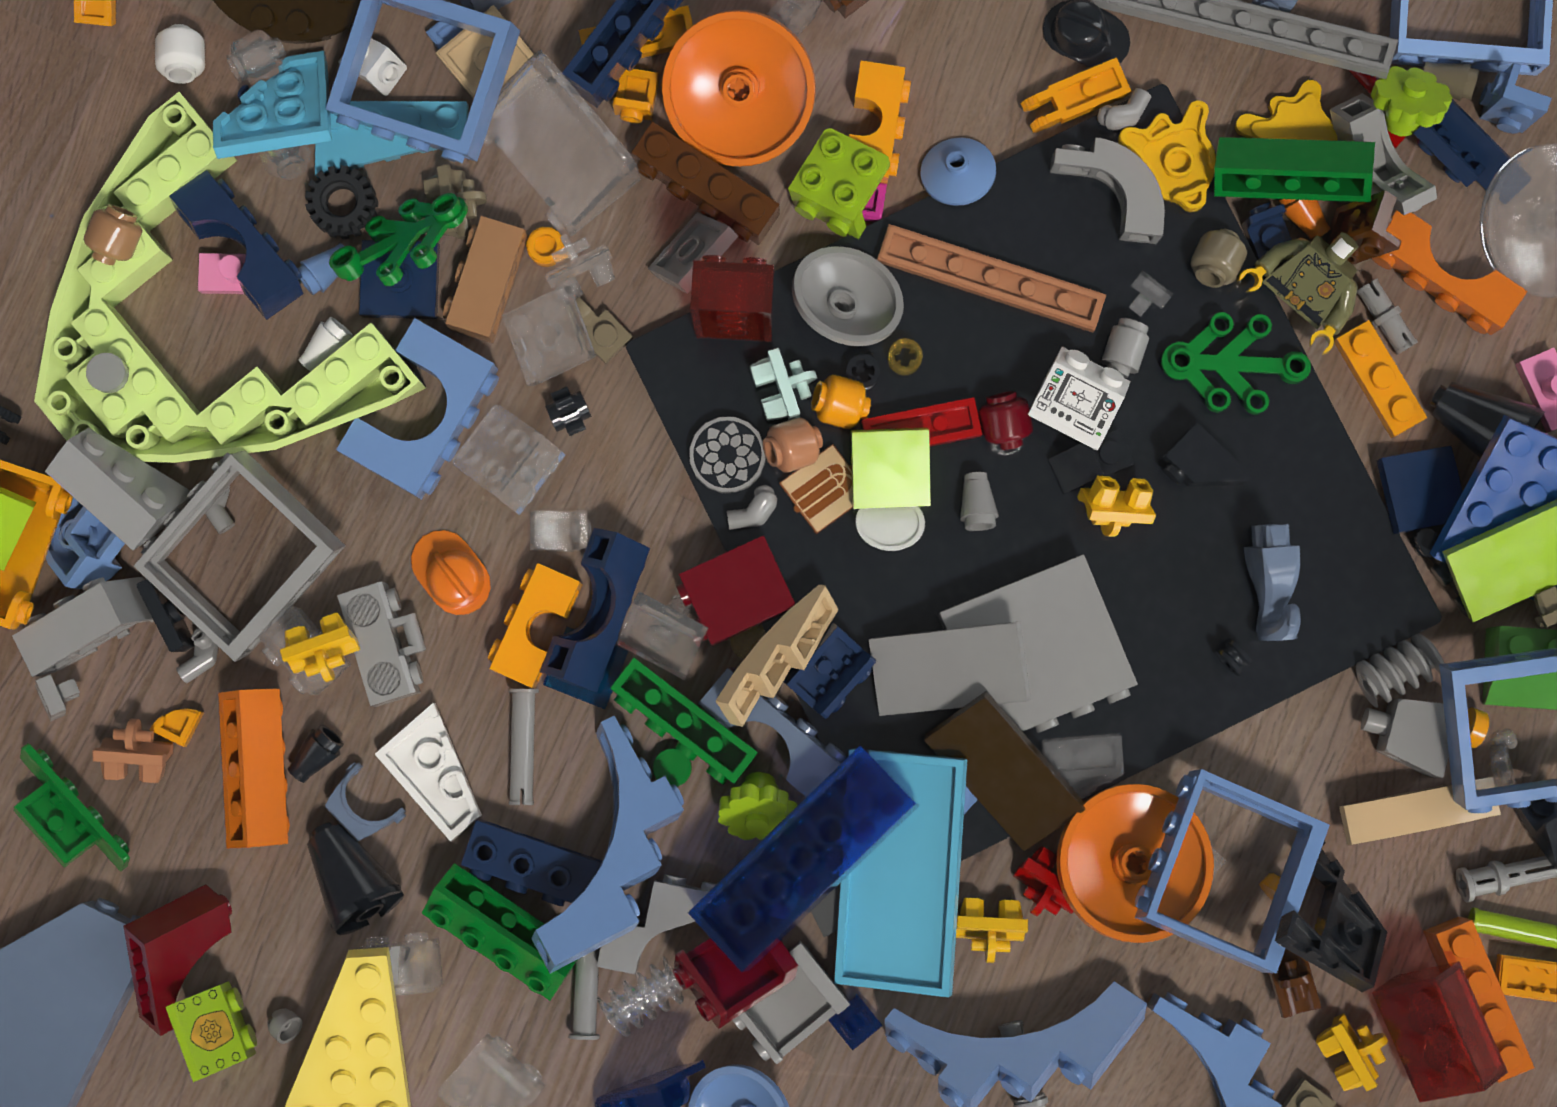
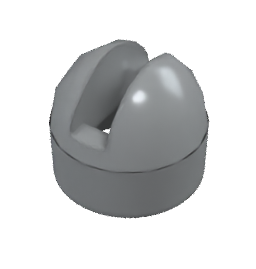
M286 1008L275 1010L272 1013L273 1018L267 1022L268 1031L271 1036L281 1044L293 1040L299 1034L303 1024L299 1016Z

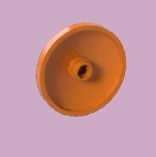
M727 10L700 20L689 28L676 42L664 68L662 95L668 119L683 142L716 163L741 167L767 162L785 152L795 143L811 117L816 96V81L813 65L805 47L797 36L784 24L768 15L755 11Z
M1127 784L1112 787L1087 799L1083 805L1086 808L1085 811L1082 813L1077 812L1066 823L1057 849L1059 883L1064 897L1073 912L1097 933L1113 940L1130 943L1153 942L1173 935L1170 932L1135 918L1138 909L1135 907V899L1140 888L1148 883L1152 872L1148 868L1149 861L1155 849L1161 848L1165 837V833L1162 832L1164 821L1171 811L1174 812L1179 800L1175 795L1149 785ZM1195 813L1192 815L1157 912L1187 925L1203 907L1211 889L1214 873V858L1209 836Z

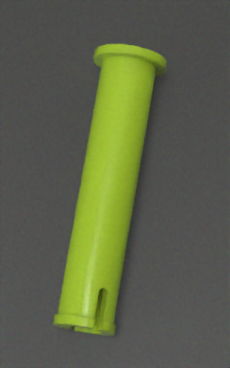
M1475 907L1471 908L1468 919L1473 920L1478 933L1557 949V925L1489 912Z

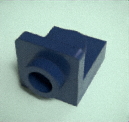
M1271 203L1260 205L1249 211L1250 217L1241 225L1257 260L1274 245L1292 240L1282 217L1286 212L1284 204L1273 208Z

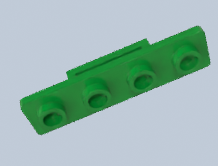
M29 743L23 746L20 754L21 761L43 785L16 804L13 811L64 868L96 844L120 872L128 866L130 860L128 855L130 850L124 840L117 834L113 836L109 834L102 826L104 820L99 812L92 806L85 807L77 798L79 795L77 788L68 778L63 777L60 779L52 770L53 762L42 749L35 750Z

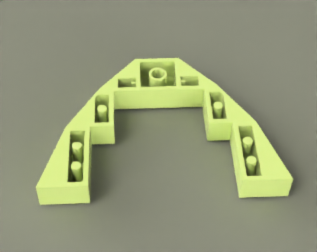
M180 92L176 93L148 116L84 214L49 315L34 402L67 441L85 429L90 428L143 462H186L224 457L227 452L232 454L244 450L247 453L277 450L390 406L426 389L425 385L380 331L370 323L284 394L267 373L256 367L202 412L195 407L114 308L173 260L150 233L153 228L176 211L169 195L206 170L215 179L237 161L234 156L217 159L213 149L212 129ZM108 204L119 206L137 215L136 221L143 230L133 257L127 261L116 260L113 266L95 260L92 257L93 250L88 248L83 240L94 211L106 209ZM100 353H112L126 363L129 377L121 390L114 393H103L90 385L86 377V368L94 356Z

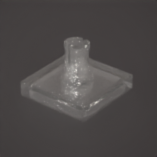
M639 591L631 605L617 645L684 680L692 667L708 627L687 617L692 605L685 607L680 595H674L666 606Z

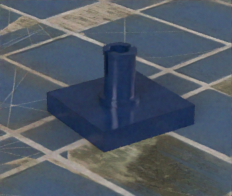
M362 240V251L378 242ZM417 241V242L415 243V245L413 246V248H414L416 245L420 244L422 241ZM437 243L434 247V251L437 254L436 261L425 269H420L416 266L409 252L399 266L403 271V277L393 286L383 285L376 275L377 268L387 260L392 251L365 264L360 281L359 315L362 318L437 319L440 244Z

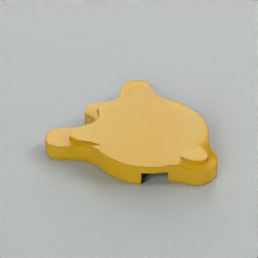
M1314 80L1304 82L1294 97H1273L1268 104L1271 113L1270 118L1243 114L1235 123V131L1245 138L1338 141L1332 121L1321 107V85Z
M1199 100L1190 103L1179 124L1172 123L1167 114L1159 113L1146 129L1126 127L1118 136V143L1133 151L1153 172L1160 186L1163 200L1176 203L1187 212H1196L1206 203V191L1215 172L1216 154L1205 131L1209 108L1205 102Z

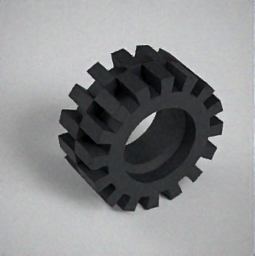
M341 165V169H336L335 166L328 167L329 172L326 174L321 170L316 174L319 179L316 182L311 179L309 182L310 192L306 191L305 198L308 201V204H305L310 214V218L324 233L327 232L329 236L334 238L341 236L342 239H349L350 234H354L355 237L362 235L360 230L366 227L371 218L377 216L375 207H378V200L375 197L376 192L358 170L353 169L352 171L348 166ZM339 189L350 190L356 197L354 209L344 216L334 215L328 208L329 197Z

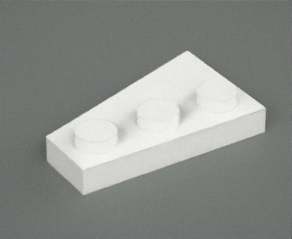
M432 703L375 753L378 759L450 841L456 839L482 816L436 703Z

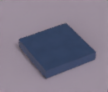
M1452 445L1383 457L1376 460L1394 534L1446 524L1463 492Z

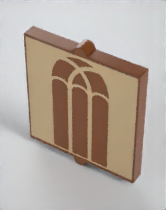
M834 444L819 454L816 463L796 470L779 483L795 505L794 512L801 513L815 534L821 532L853 508L852 465H848Z

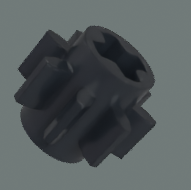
M566 386L550 393L554 402L545 407L556 432L566 428L569 436L586 430L583 420L592 416L581 391L571 394Z

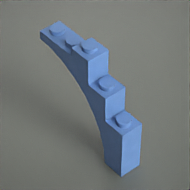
M615 716L602 721L596 732L608 762L613 786V824L607 851L598 872L586 890L563 913L536 929L531 938L550 974L635 929L639 923L637 916L640 915V911L634 898L630 894L625 896L623 891L652 877L658 872L662 866L660 862L662 854L657 843L652 838L648 840L646 836L678 820L684 810L682 807L684 800L676 785H670L665 776L654 782L650 781L652 774L647 762L642 757L638 759L631 746L633 745V738L630 731L624 724L619 725Z
M1114 981L1095 1002L1068 1020L1042 1031L1015 1037L977 1038L947 1033L919 1023L894 1008L884 1019L885 1036H887L886 1039L890 1045L902 1053L907 1051L916 1057L918 1063L925 1071L932 1075L939 1074L938 1092L941 1099L949 1107H977L998 1080L1001 1081L1002 1087L1009 1094L1017 1098L1022 1096L1031 1103L1058 1067L1069 1081L1076 1085L1082 1083L1091 1090L1144 1021L1147 1003Z
M1167 992L1164 998L1155 993L1152 995L1147 1007L1169 1022L1192 1046L1209 1073L1220 1102V1107H1282L1280 1103L1272 1099L1275 1093L1274 1090L1255 1079L1251 1086L1249 1085L1251 1078L1271 1044L1261 1038L1263 1029L1243 1018L1240 1025L1229 1019L1222 1032H1220L1219 1029L1222 1026L1220 1022L1201 1012L1198 1018L1185 1011L1188 1004Z

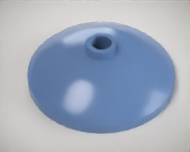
M739 1064L722 1066L705 1075L695 1087L689 1101V1107H789L784 1094L773 1080L755 1068Z

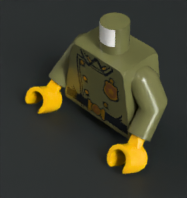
M1343 232L1330 245L1317 235L1309 241L1300 237L1278 243L1255 262L1254 269L1250 268L1241 271L1237 281H1240L1247 273L1251 274L1255 279V283L1246 292L1255 291L1264 283L1314 328L1318 330L1322 325L1324 329L1312 335L1309 347L1312 346L1316 338H1325L1328 342V347L1322 353L1324 355L1333 347V335L1340 333L1354 312L1358 286L1352 278L1357 269L1348 261V258L1358 249V244L1352 237Z

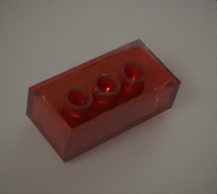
M705 255L702 257V261L693 260L690 310L696 338L772 342L774 265L766 264L767 260L755 257L743 258L742 263L726 262V257L718 255Z

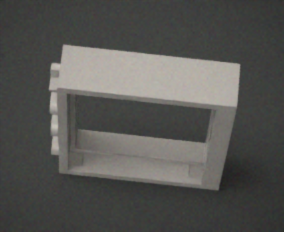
M245 450L232 454L227 452L220 461L214 463L212 466L214 474L207 482L204 480L199 482L188 493L187 497L190 499L188 504L182 510L180 508L176 509L167 517L163 523L166 529L159 537L154 536L143 545L145 548L140 552L143 555L134 565L145 578L234 662L248 656L346 546ZM239 474L247 479L317 546L241 632L165 561Z

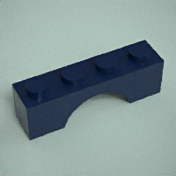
M206 170L169 195L177 214L199 240L215 236L227 237L239 242L246 248L245 263L237 275V279L244 294L266 320L304 294L298 281L302 278L298 268L289 258L283 261L279 257L277 252L280 249L276 242L267 232L263 234L258 232L254 227L257 224L254 216L245 205L238 208L231 200L235 196L222 178L215 181Z
M593 528L581 561V565L587 571L592 584L590 609L583 622L576 629L564 635L553 636L540 670L541 673L572 686L598 692L614 645L618 641L619 632L627 610L632 603V597L638 580L644 570L650 551L649 547L618 532Z

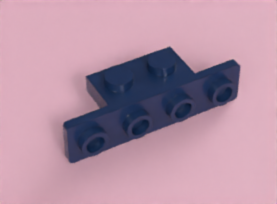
M1453 99L1441 123L1434 124L1428 128L1420 126L1413 133L1418 138L1417 143L1426 154L1430 156L1435 155L1445 165L1443 167L1445 173L1454 182H1462L1468 187L1476 180L1500 204L1504 203L1529 180V176Z

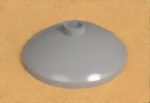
M839 246L818 249L801 261L793 276L792 296L798 312L815 331L832 341L850 346L876 344L890 336L901 320L904 302L898 282L881 262L862 251Z

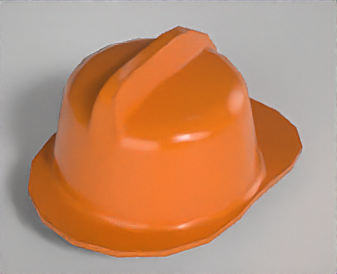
M446 530L433 531L423 536L417 542L411 555L412 570L417 580L440 608L454 615H465L478 610L486 602L491 589L490 576L483 563L459 535Z

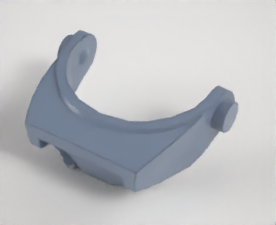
M354 762L346 769V774L329 797L325 808L357 841H360L388 827L393 822H396V824L400 823L406 817V810L401 807L392 816L380 821H367L353 813L347 804L345 790L349 781L363 767L360 763L356 764Z

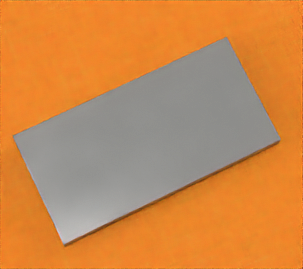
M1020 621L869 639L871 656L876 659V663L872 668L879 716L963 708L985 691L997 704L1031 700Z

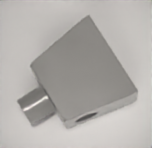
M1392 699V701L1388 702L1386 713L1366 708L1361 720V730L1379 735L1376 747L1378 753L1432 778L1444 777L1449 753L1443 703Z

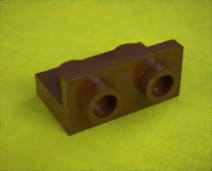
M1384 190L1371 195V202H1352L1336 208L1330 225L1331 229L1328 231L1325 241L1330 245L1341 232L1352 237L1358 244V249L1348 258L1352 265L1398 250L1402 241L1386 231L1393 218L1392 211L1397 197Z

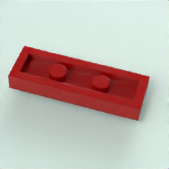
M975 397L861 420L863 430L928 427L930 447L982 436Z

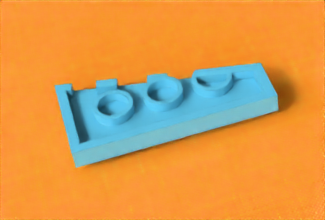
M350 101L349 104L457 140L461 139L469 115L467 101ZM330 112L332 141L315 144V176L319 178L316 174L321 170L324 174L328 173V167L331 166L341 169V165L353 170L383 160L388 162L401 159L400 156L416 152H426L407 146V139L394 136L393 141H388L372 135V128L359 124L358 130H354L336 123L337 116ZM430 147L428 152L438 149Z

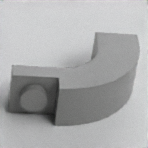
M1362 93L1330 109L1333 129L1337 134L1338 141L1375 142L1371 195L1384 190L1397 197L1393 209H1396L1403 215L1418 211L1422 206L1437 199L1435 185L1408 168L1397 154L1388 134L1384 111L1377 109L1373 105L1371 98Z
M1096 137L1090 147V152H1086L1085 148L1079 145H1063L1062 149H1055L1051 158L1050 173L1095 178L1108 185L1116 194L1121 207L1119 240L1157 244L1164 230V200L1153 172L1139 156L1116 142Z

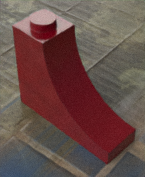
M206 884L123 926L139 1017L159 1036L173 1030L165 1007L176 1002L180 988L192 967L210 947L232 933L229 917L232 915V908L229 901L224 895H218Z

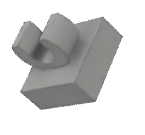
M51 674L35 681V688L50 722L65 716V702L79 697L80 691L74 678L57 686Z

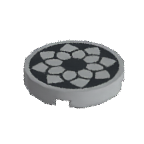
M718 417L705 423L695 433L690 446V464L696 478L708 489L719 493L738 492L749 488L760 477L765 465L763 440L759 432L749 422L736 417Z

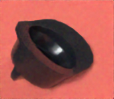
M1088 0L1060 2L1051 8L1043 24L1045 41L1052 50L1089 68L1117 58L1120 64L1129 52L1130 36L1124 23L1115 15L1099 8Z

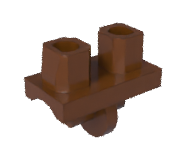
M1285 949L1277 973H1269L1281 1017L1287 1018L1302 1012L1322 1008L1309 962Z

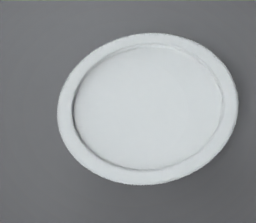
M918 506L866 508L858 510L856 527L862 539L869 545L885 551H897L912 546L920 539L924 532L925 519Z

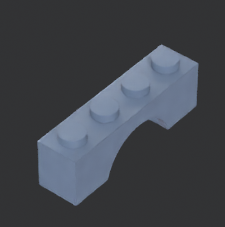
M735 667L727 668L698 703L727 729L737 725L728 722L716 703V699L735 672ZM777 695L774 698L760 696L746 722L756 721L767 724L783 737L790 754V768L786 780L815 806L818 805L848 771V765L844 762L847 756L834 744L829 743L825 746L815 737L818 731L805 719L800 717L796 721L786 712L789 706Z

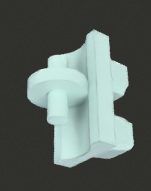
M779 348L768 351L767 358L761 359L750 366L756 387L776 381L780 393L761 399L767 421L788 417V420L800 418V410L793 388L798 389L801 400L807 399L812 396L808 384L817 379L814 370L803 371L800 360L789 363L793 376L788 377Z

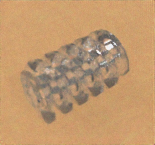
M665 956L662 957L663 970H660L654 964L649 965L650 978L647 979L639 971L635 973L637 986H632L626 980L622 981L624 994L620 995L613 988L609 989L611 1002L606 1003L599 996L597 997L606 1018L621 1035L627 1037L631 1034L629 1022L639 1029L644 1026L643 1014L651 1020L657 1019L656 1005L665 1012L670 1011V997L679 1004L684 1002L683 988L677 982L673 974L674 968Z

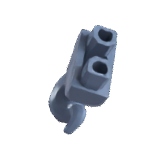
M1289 524L1252 525L1253 546L1244 547L1247 569L1258 597L1259 611L1256 625L1258 640L1283 641L1297 639L1301 622L1300 610L1296 604L1288 605V602L1299 577L1300 545H1290Z

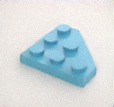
M318 51L285 57L276 65L277 73L266 82L260 79L240 97L241 104L230 114L222 112L214 119L213 149L217 159L332 141L330 112L326 110L329 99L328 62L325 52Z

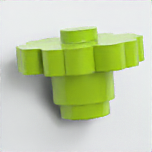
M1394 66L1389 69L1387 79L1379 78L1375 82L1371 98L1373 99V105L1377 109L1385 111V120L1389 132L1398 136H1410L1420 126L1428 128L1442 122L1452 102L1449 87L1445 84L1437 83L1436 76L1430 72H1424L1416 67L1406 71L1404 68Z
M755 772L749 774L741 786L731 788L730 796L720 798L718 822L728 826L727 831L729 834L738 836L743 840H751L757 837L761 841L769 842L774 839L784 838L786 830L796 828L798 805L796 802L788 800V792L779 789L772 775L764 772Z

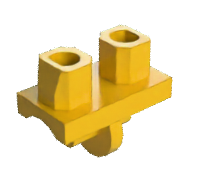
M1097 476L1091 489L1080 488L1077 498L1085 504L1087 517L1092 521V524L1101 525L1102 533L1105 536L1115 537L1120 532L1121 526L1129 527L1131 523L1153 524L1156 513L1150 505L1153 489L1146 479L1132 478L1126 491H1119L1120 486L1116 479L1110 476Z
M338 613L322 617L320 625L323 634L310 638L309 631L305 626H297L285 631L286 647L280 649L282 660L289 664L294 674L305 670L307 677L321 673L325 682L335 679L333 668L345 664L343 656L361 650L358 639Z
M980 898L963 899L960 915L957 916L956 938L971 939V951H985L986 963L995 962L996 952L1010 953V941H1024L1025 933L1028 932V919H1023L1019 900L999 901L998 918L984 917V900Z
M1345 1013L1334 1017L1332 1026L1317 1036L1316 1042L1326 1058L1341 1051L1345 1052L1350 1062L1335 1068L1334 1071L1344 1091L1363 1085L1367 1092L1377 1087L1378 1084L1375 1080L1379 1077L1368 1054L1371 1055L1376 1065L1383 1063L1386 1058L1380 1048L1388 1043V1039L1384 1033L1372 1035L1365 1024L1356 1029L1362 1039L1360 1042Z

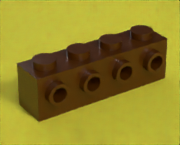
M653 121L631 152L633 162L636 165L634 168L641 175L652 181L655 178L667 185V191L682 201L690 200L699 206V212L716 221L719 219L727 224L738 235V238L745 242L751 240L760 245L780 215L779 203Z

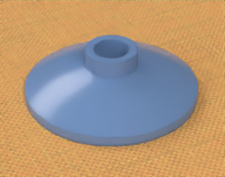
M952 138L938 143L926 154L921 165V180L927 193L935 200L947 205H966L979 200L991 189L996 177V164L992 153L982 143L969 138ZM955 163H963L960 167L951 166Z

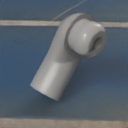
M1135 88L1127 104L1113 107L1110 105L1103 106L1098 112V122L1109 130L1133 127L1137 124L1152 97L1147 91Z
M199 628L193 632L191 637L194 641V656L176 668L179 676L185 683H189L213 667L217 661L218 646Z

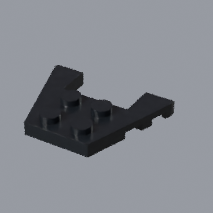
M1321 848L1312 874L1325 886V891L1315 927L1313 929L1293 910L1281 917L1275 941L1280 946L1353 988L1364 992L1375 986L1388 932L1359 891L1354 894L1351 892L1343 880L1345 870L1336 859L1331 862Z

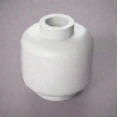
M174 24L160 31L155 38L156 69L174 83L185 84L193 81L205 69L204 38L197 31L184 24Z

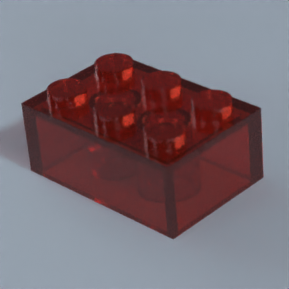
M1460 961L1396 975L1372 992L1419 1103L1486 1091L1508 1073Z

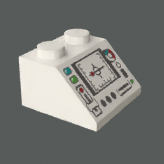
M1061 347L1041 384L1028 415L1098 451L1125 398L1131 381L1125 379L1119 371L1113 368H1103L1090 361L1084 353L1078 350H1068Z

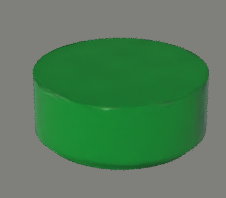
M667 749L656 757L653 764V772L657 780L665 776L670 785L674 784L678 787L689 779L692 773V763L688 757L677 749Z

